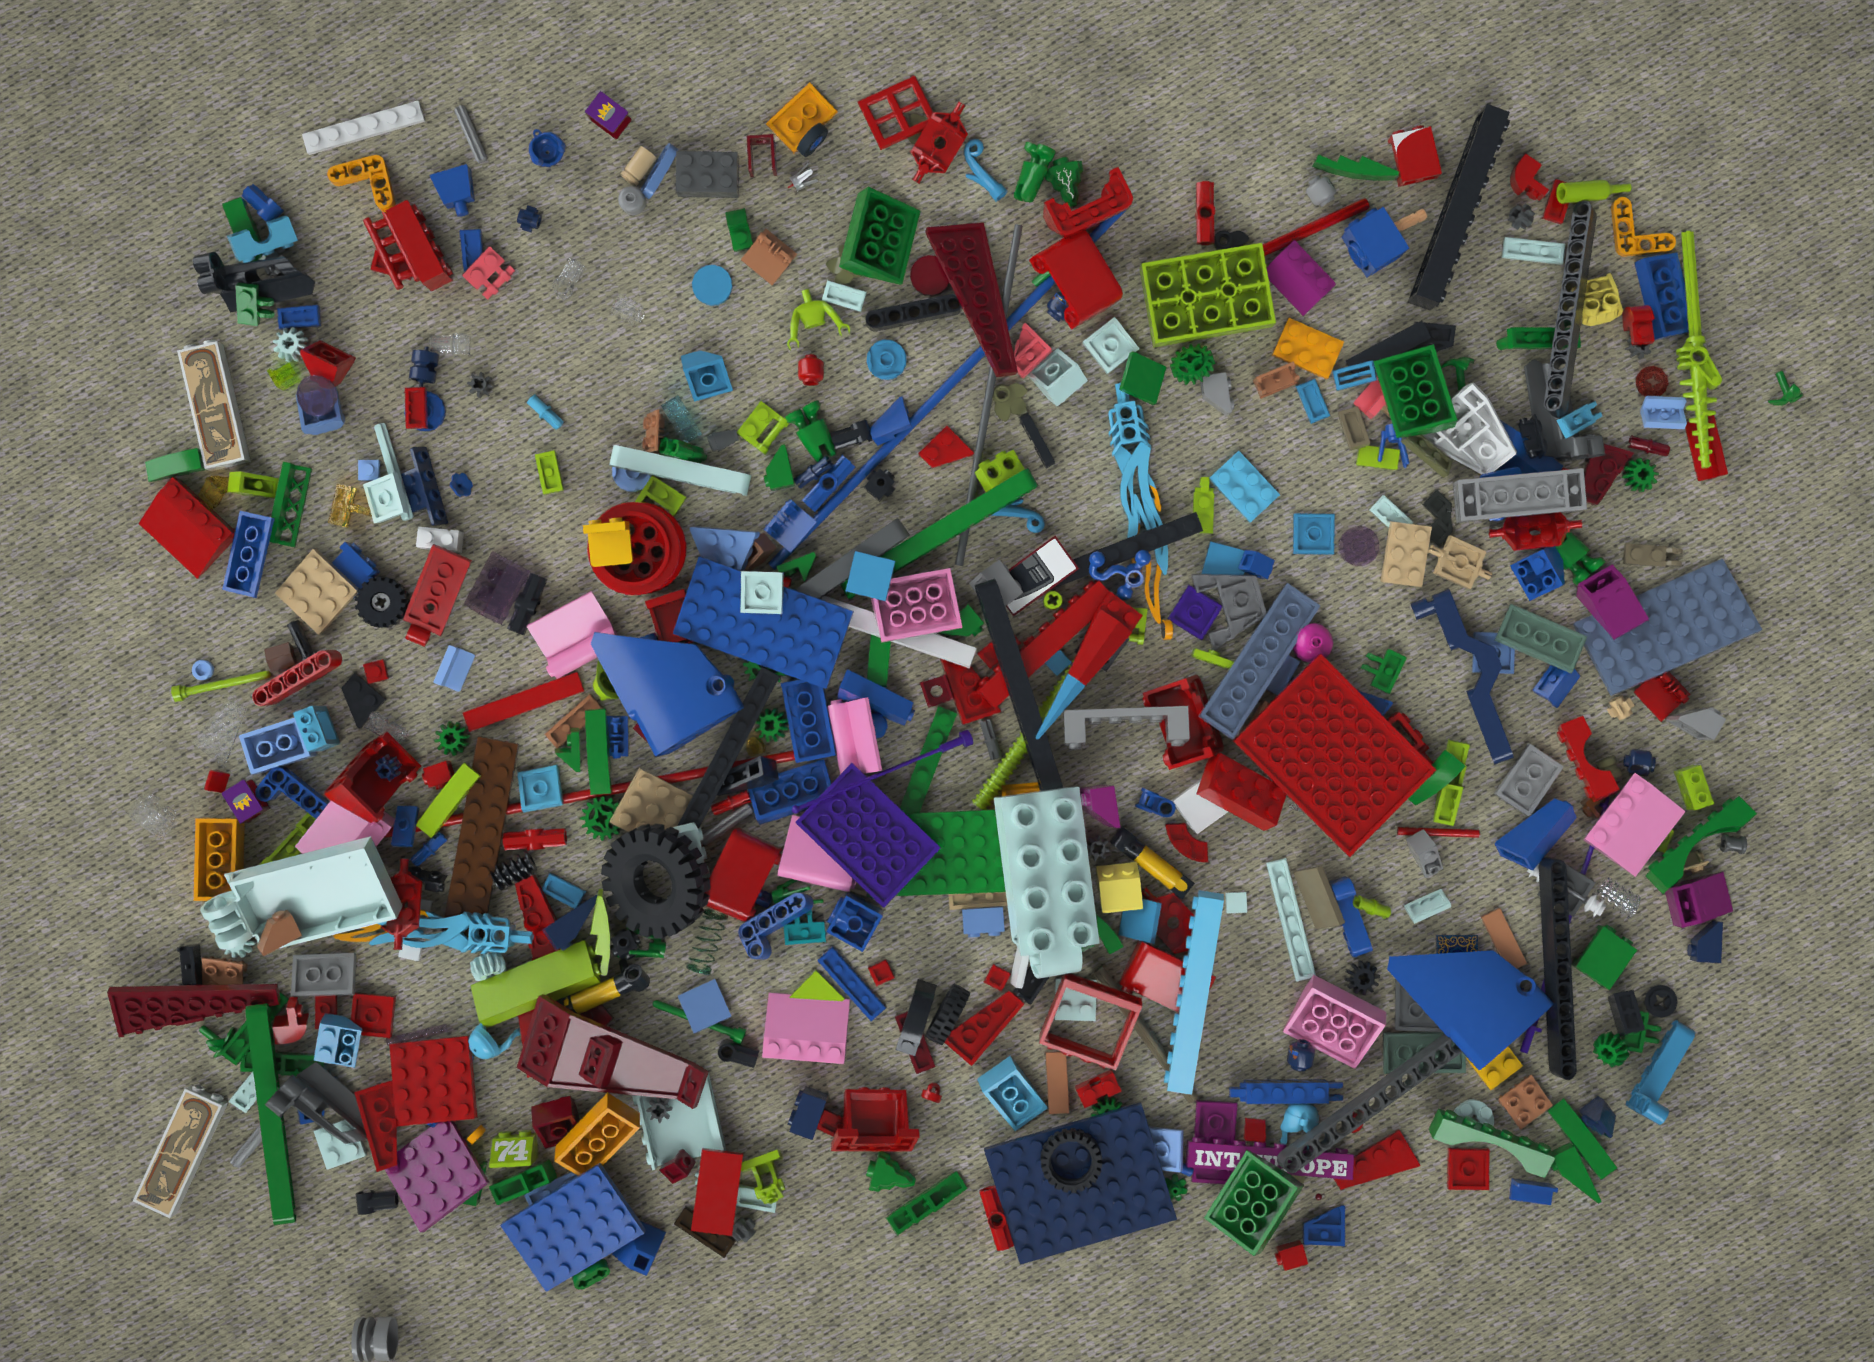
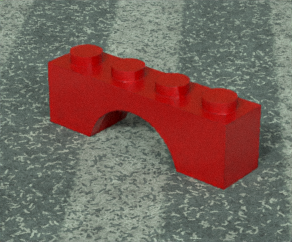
M1584 716L1561 724L1558 728L1557 736L1561 743H1565L1568 749L1566 750V755L1570 762H1574L1576 766L1575 773L1578 779L1583 780L1586 786L1584 787L1586 796L1589 799L1592 798L1593 802L1616 794L1620 789L1611 771L1596 769L1585 758L1584 745L1592 735V732Z

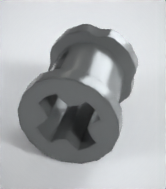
M1727 834L1722 835L1720 845L1722 852L1735 851L1739 854H1745L1747 849V838L1745 836L1736 838L1729 837Z

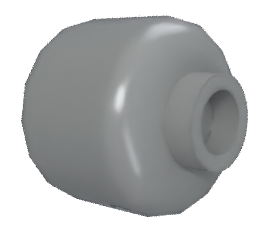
M1318 175L1308 182L1310 186L1306 189V193L1313 205L1323 207L1335 199L1336 189L1328 177L1320 178Z
M630 186L620 192L618 202L625 213L634 216L643 212L646 207V198L640 189Z

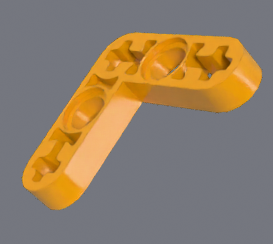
M371 155L332 166L327 172V177L334 186H344L370 179L375 203L382 212H386L385 210L396 205L387 164L379 155ZM376 161L379 162L377 169L374 168ZM355 167H362V172L360 174H352V171ZM337 172L341 174L339 175V179L335 178ZM380 179L386 180V184L382 188L376 187V183ZM381 194H385V197L388 199L386 205L382 204L384 199Z
M1619 197L1612 203L1611 214L1614 242L1618 255L1627 257L1666 253L1675 247L1676 239L1670 233L1635 236L1631 201L1626 197ZM1621 202L1622 205L1626 206V208L1622 211L1623 216L1627 215V217H1621L1618 219V217L1622 215L1621 209L1617 208V205H1619ZM1619 222H1625L1628 225L1627 232L1619 230ZM1629 235V237L1625 239L1626 245H1630V248L1626 252L1625 248H1621V245H1623L1625 241L1624 238L1620 239V236L1624 237ZM1665 238L1666 241H1670L1667 248L1665 244L1656 246L1657 242H1662ZM1642 240H1647L1650 243L1649 250L1641 248L1640 243Z

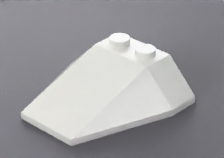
M1474 382L1464 386L1451 397L1457 417L1456 426L1436 433L1423 434L1445 455L1480 474L1494 472L1517 453L1488 396Z

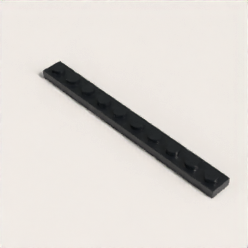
M763 666L761 667L743 701L744 708L737 712L677 826L693 822L697 828L701 826L780 675Z

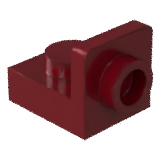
M681 1149L674 1159L662 1164L659 1171L674 1184L689 1175L696 1161L684 1149Z

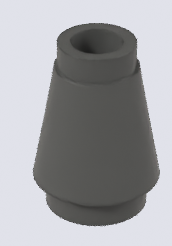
M735 429L711 433L707 437L712 452H720L736 441H739Z

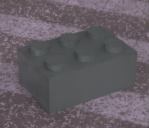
M676 151V193L678 197L739 198L740 158L738 152Z

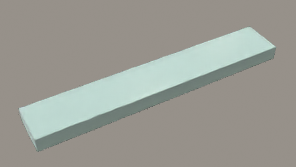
M1283 858L1267 862L1266 866L1295 980L1298 982L1310 979L1313 975L1316 976L1287 859Z

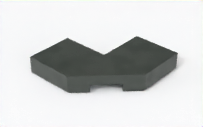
M1435 490L1422 505L1437 518L1430 525L1432 527L1430 540L1439 547L1453 532L1451 521L1452 503L1438 490Z

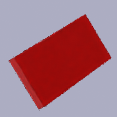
M702 1148L691 1231L732 1236L743 1153Z

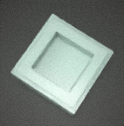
M1246 892L1225 893L1226 913H1247Z

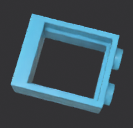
M310 706L293 713L307 752L323 751L340 744L326 706ZM304 728H307L306 733L303 732Z

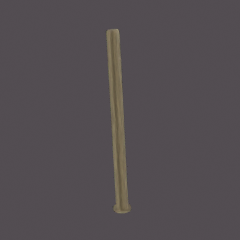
M1105 964L1091 973L1097 977L1101 984L1120 990L1105 969ZM1118 1006L1127 1018L1130 1010ZM1138 1016L1134 1026L1135 1031L1162 1068L1169 1071L1170 1064H1167L1168 1054L1142 1018ZM1194 1090L1192 1095L1181 1093L1188 1103L1194 1102L1198 1097Z

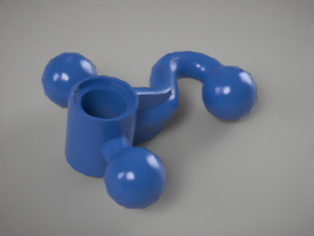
M1140 550L1135 555L1136 563L1129 564L1126 567L1113 565L1103 573L1097 572V567L1104 564L1105 556L1103 553L1096 551L1089 557V574L1097 581H1105L1115 573L1124 575L1126 583L1117 589V596L1121 600L1126 601L1132 597V587H1138L1143 583L1142 568L1149 564L1151 555L1146 550ZM1134 572L1139 574L1136 578L1129 577Z

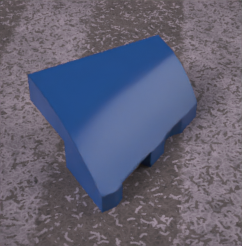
M903 396L899 397L870 427L872 439L877 446L895 439V434L912 428Z

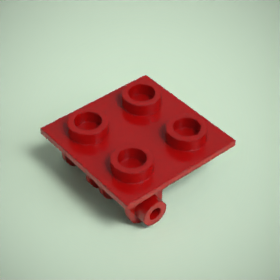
M1670 671L1643 682L1633 692L1660 722L1681 703H1686L1690 699L1688 696L1691 695Z

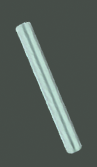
M379 423L374 426L387 472L388 474H399L409 512L402 514L401 518L403 521L410 520L414 515L409 504L387 426L385 423Z

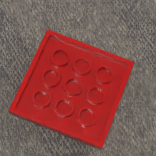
M470 1035L389 1044L393 1095L396 1105L394 1106L396 1127L478 1118L472 1051L468 1042Z

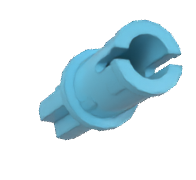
M536 394L530 397L527 404L539 414L540 419L546 420L556 430L563 425V420L551 410L552 407L550 405L547 406Z

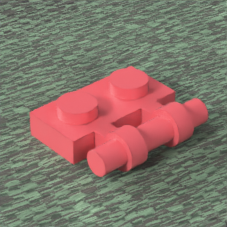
M488 246L462 276L477 290L484 285L487 289L482 295L488 300L493 294L496 295L499 292L498 289L505 281L508 282L511 279L510 276L515 270L510 265L503 270L500 266L505 260ZM496 271L499 276L491 284L487 279Z

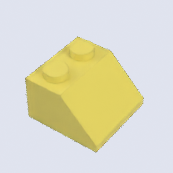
M1137 862L1096 866L1097 886L1102 913L1143 909Z

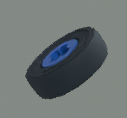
M821 123L813 126L801 139L797 147L798 152L804 157L810 156L823 143L828 134V129Z

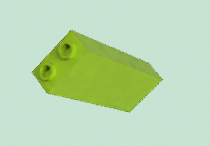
M583 940L563 951L560 949L470 985L479 1022L488 1028L534 1010L539 995L545 994L556 1001L601 983L599 975L602 973L598 963H595L594 957H597L593 945L590 946Z

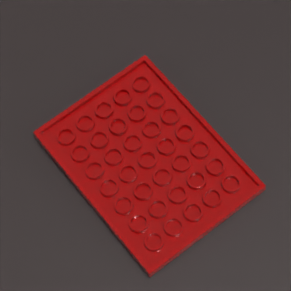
M1319 654L1233 740L1348 857H1351L1436 771L1322 654Z

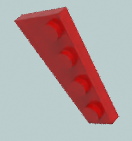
M534 874L515 884L520 910H522L524 916V928L527 931L533 932L534 935L532 944H528L532 952V961L558 951L553 948L542 929L555 922L557 918Z
M1008 990L953 1029L944 1043L972 1066L1025 1003Z
M391 1080L354 1092L377 1172L397 1166V1129L394 1107L396 1105Z

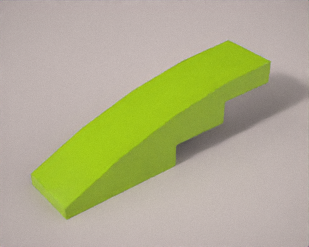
M1448 739L1446 750L1465 765L1470 745ZM1466 767L1449 784L1437 792L1433 822L1454 826L1464 788L1462 783Z
M463 763L424 812L416 826L432 838L455 812L460 802L466 797L471 787L481 775L467 763Z
M598 889L590 934L597 935L595 954L601 955L600 972L602 973L601 975L607 976L610 958V922L603 889Z

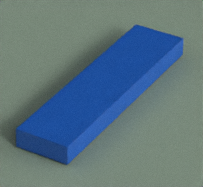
M834 947L830 948L817 960L870 1021L874 1020L886 1009V1006Z

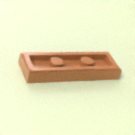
M589 694L544 735L556 748H561L567 743V734H571V728H579L580 731L585 727V710L604 708Z
M1495 909L1481 916L1498 954L1515 968L1527 964L1501 909Z
M1061 1051L1045 1052L1049 1114L1069 1113L1066 1055L1062 1054Z

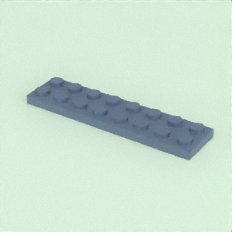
M1286 583L1198 717L1230 739H1234L1297 643L1299 632L1310 623L1320 605Z

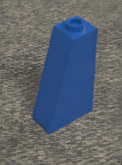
M848 669L846 670L839 687L838 700L842 699L843 702H849L868 697L871 713H880L883 718L905 726L907 720H912L915 712L912 709L914 702Z
M1554 798L1496 841L1495 846L1500 856L1533 871L1577 818L1573 806L1567 801H1560Z

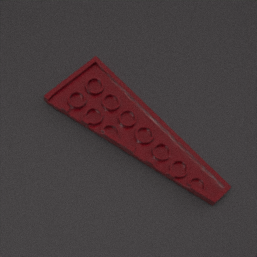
M984 222L927 227L925 230L926 236L996 377L1016 375L1018 370Z
M278 984L109 987L107 991L119 1038L134 1032L142 1034L144 1030L153 1028L161 1030L167 1025L180 1026L204 1021L205 1017H223L224 1013H242L246 1006L268 1003L270 1007L280 1003Z

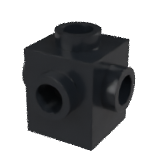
M879 469L877 472L873 470L867 477L868 482L864 489L880 502L885 496L888 498L895 491L894 485L896 483L893 480L895 476L887 469L885 471ZM880 481L885 483L883 486H878Z
M622 929L614 934L615 937L611 938L613 945L610 946L615 957L619 956L623 961L636 957L637 955L629 954V951L641 950L639 946L641 941L637 933L633 934L629 929ZM627 941L625 946H621L622 943Z

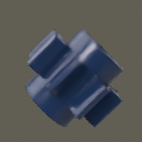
M527 205L526 210L520 209L517 217V223L521 224L520 228L531 233L533 228H539L542 220V215L538 214L537 208Z
M386 754L376 761L378 767L375 771L380 776V779L387 778L388 781H391L401 774L399 769L402 764H400L396 756L390 757L389 754Z

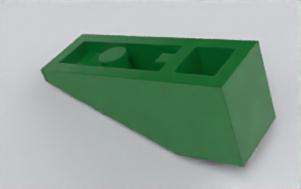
M1567 1143L1553 1150L1555 1160L1550 1167L1552 1171L1559 1173L1598 1204L1602 1201L1575 1146Z

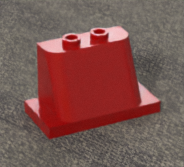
M868 1087L846 1089L844 1092L843 1129H837L831 1142V1151L912 1152L920 1135L919 1129H909L906 1090H890L888 1087L870 1089Z

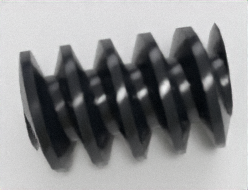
M526 850L524 851V858L517 854L516 862L511 857L509 858L510 865L503 861L502 869L495 865V872L490 871L492 879L499 890L502 891L505 889V885L510 887L513 885V882L518 883L520 878L524 880L527 878V874L532 876L537 871L532 856Z

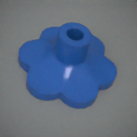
M465 473L453 474L451 477L452 481L450 482L451 489L459 497L463 495L469 496L473 484L468 480Z

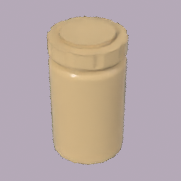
M640 146L620 175L628 183L637 187L639 181L643 179L657 158L646 148Z

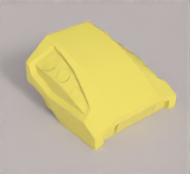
M1611 273L1604 277L1587 280L1582 324L1588 326L1611 322L1622 315L1623 308L1618 288ZM1577 287L1572 288V292L1575 291Z

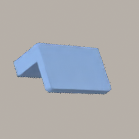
M449 645L433 683L460 692L475 655Z

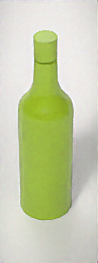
M1606 180L1567 182L1558 185L1556 195L1561 204L1576 203L1583 200L1599 201L1607 199L1613 193L1630 192L1632 187L1631 184H1610Z

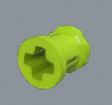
M1050 591L1044 596L1043 604L1046 609L1055 610L1062 603V597L1056 591ZM1049 596L1052 598L1057 597L1056 606L1048 604Z

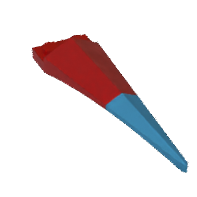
M1108 592L1097 608L1076 657L1036 735V739H1040L1132 634L1133 629L1142 618V614L1112 592Z

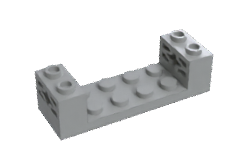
M1583 468L1464 479L1453 483L1456 523L1558 512L1572 513L1587 510Z
M1188 706L1064 710L1065 746H1069V750H1079L1082 746H1085V721H1088V725H1099L1101 721H1109V724H1121L1122 720H1129V723H1142L1143 719H1150V723H1159L1165 719L1166 743H1171V746H1183L1190 739Z

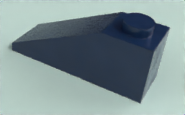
M597 895L542 929L555 950L560 948L563 951L572 945L571 940L576 938L596 904Z

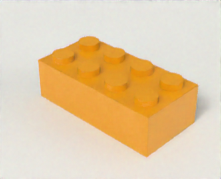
M195 818L193 901H208L219 894L232 891L224 874L244 869L245 823L240 824L237 818Z
M607 1092L555 1146L554 1162L577 1176L599 1163L603 1166L640 1128V1113Z

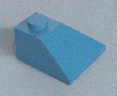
M701 350L681 356L683 371L694 402L733 391L722 356Z

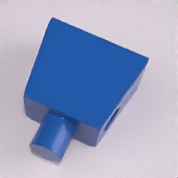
M465 164L431 174L430 178L446 208L455 207L457 217L468 215L469 212L466 204L475 201L470 167Z

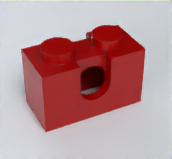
M1112 1069L1075 1085L1084 1109L1098 1103L1097 1100L1103 1096L1108 1095V1097H1111L1121 1092ZM1101 1080V1082H1099L1098 1084L1090 1086L1092 1083Z

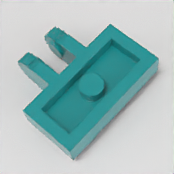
M811 909L806 913L808 922L800 923V917L795 919V923L784 926L785 945L826 942L825 921L813 922Z

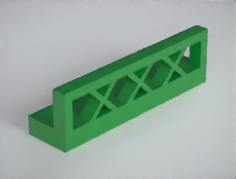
M283 462L271 518H274L269 542L296 547L312 468ZM295 471H306L305 480L298 484L294 479ZM298 489L301 493V498L296 503H293L290 499V492ZM293 508L297 517L296 520L289 523L286 519V512ZM289 528L293 534L291 542L281 541L282 532Z

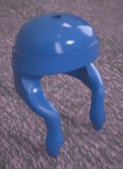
M535 129L533 131L534 138L529 143V154L532 162L542 167L556 165L561 161L565 152L566 145L557 134L552 132L542 133L539 129Z

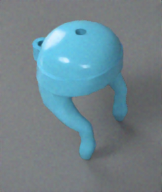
M480 1023L469 1037L470 1050L480 1059L494 1058L508 1049L515 1037L521 1035L520 1028L514 1030L502 1045H497L492 1036L486 1031V1027Z
M1289 1104L1280 1126L1282 1131L1280 1143L1287 1144L1288 1132L1304 1130L1307 1133L1319 1124L1317 1108L1311 1104Z

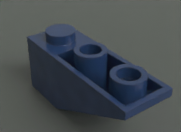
M1597 1096L1578 1110L1582 1115L1580 1119L1587 1128L1590 1127L1594 1132L1597 1131L1600 1136L1613 1137L1616 1115L1604 1099Z

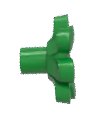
M1173 1174L1171 1180L1168 1177L1165 1178L1171 1200L1175 1197L1177 1201H1180L1182 1199L1181 1194H1186L1188 1191L1186 1187H1183L1186 1184V1180L1184 1178L1178 1180L1177 1174Z

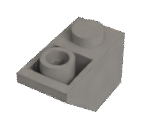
M1226 372L1210 374L1209 377L1204 376L1203 382L1200 381L1202 399L1225 416L1230 415L1234 409L1233 397L1230 398L1229 390L1231 389L1230 377L1227 378Z
M1424 829L1406 839L1409 850L1425 878L1435 875L1443 869L1437 846Z

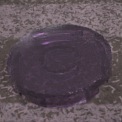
M313 375L304 378L298 385L297 401L301 409L307 414L323 416L334 409L333 407L337 402V392L329 379L321 375Z
M1355 526L1342 534L1338 542V550L1341 558L1348 564L1364 566L1370 564L1377 557L1379 540L1371 529L1364 526Z

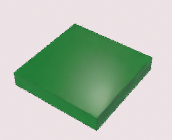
M1134 351L1130 352L1119 390L1151 405H1155L1167 367Z

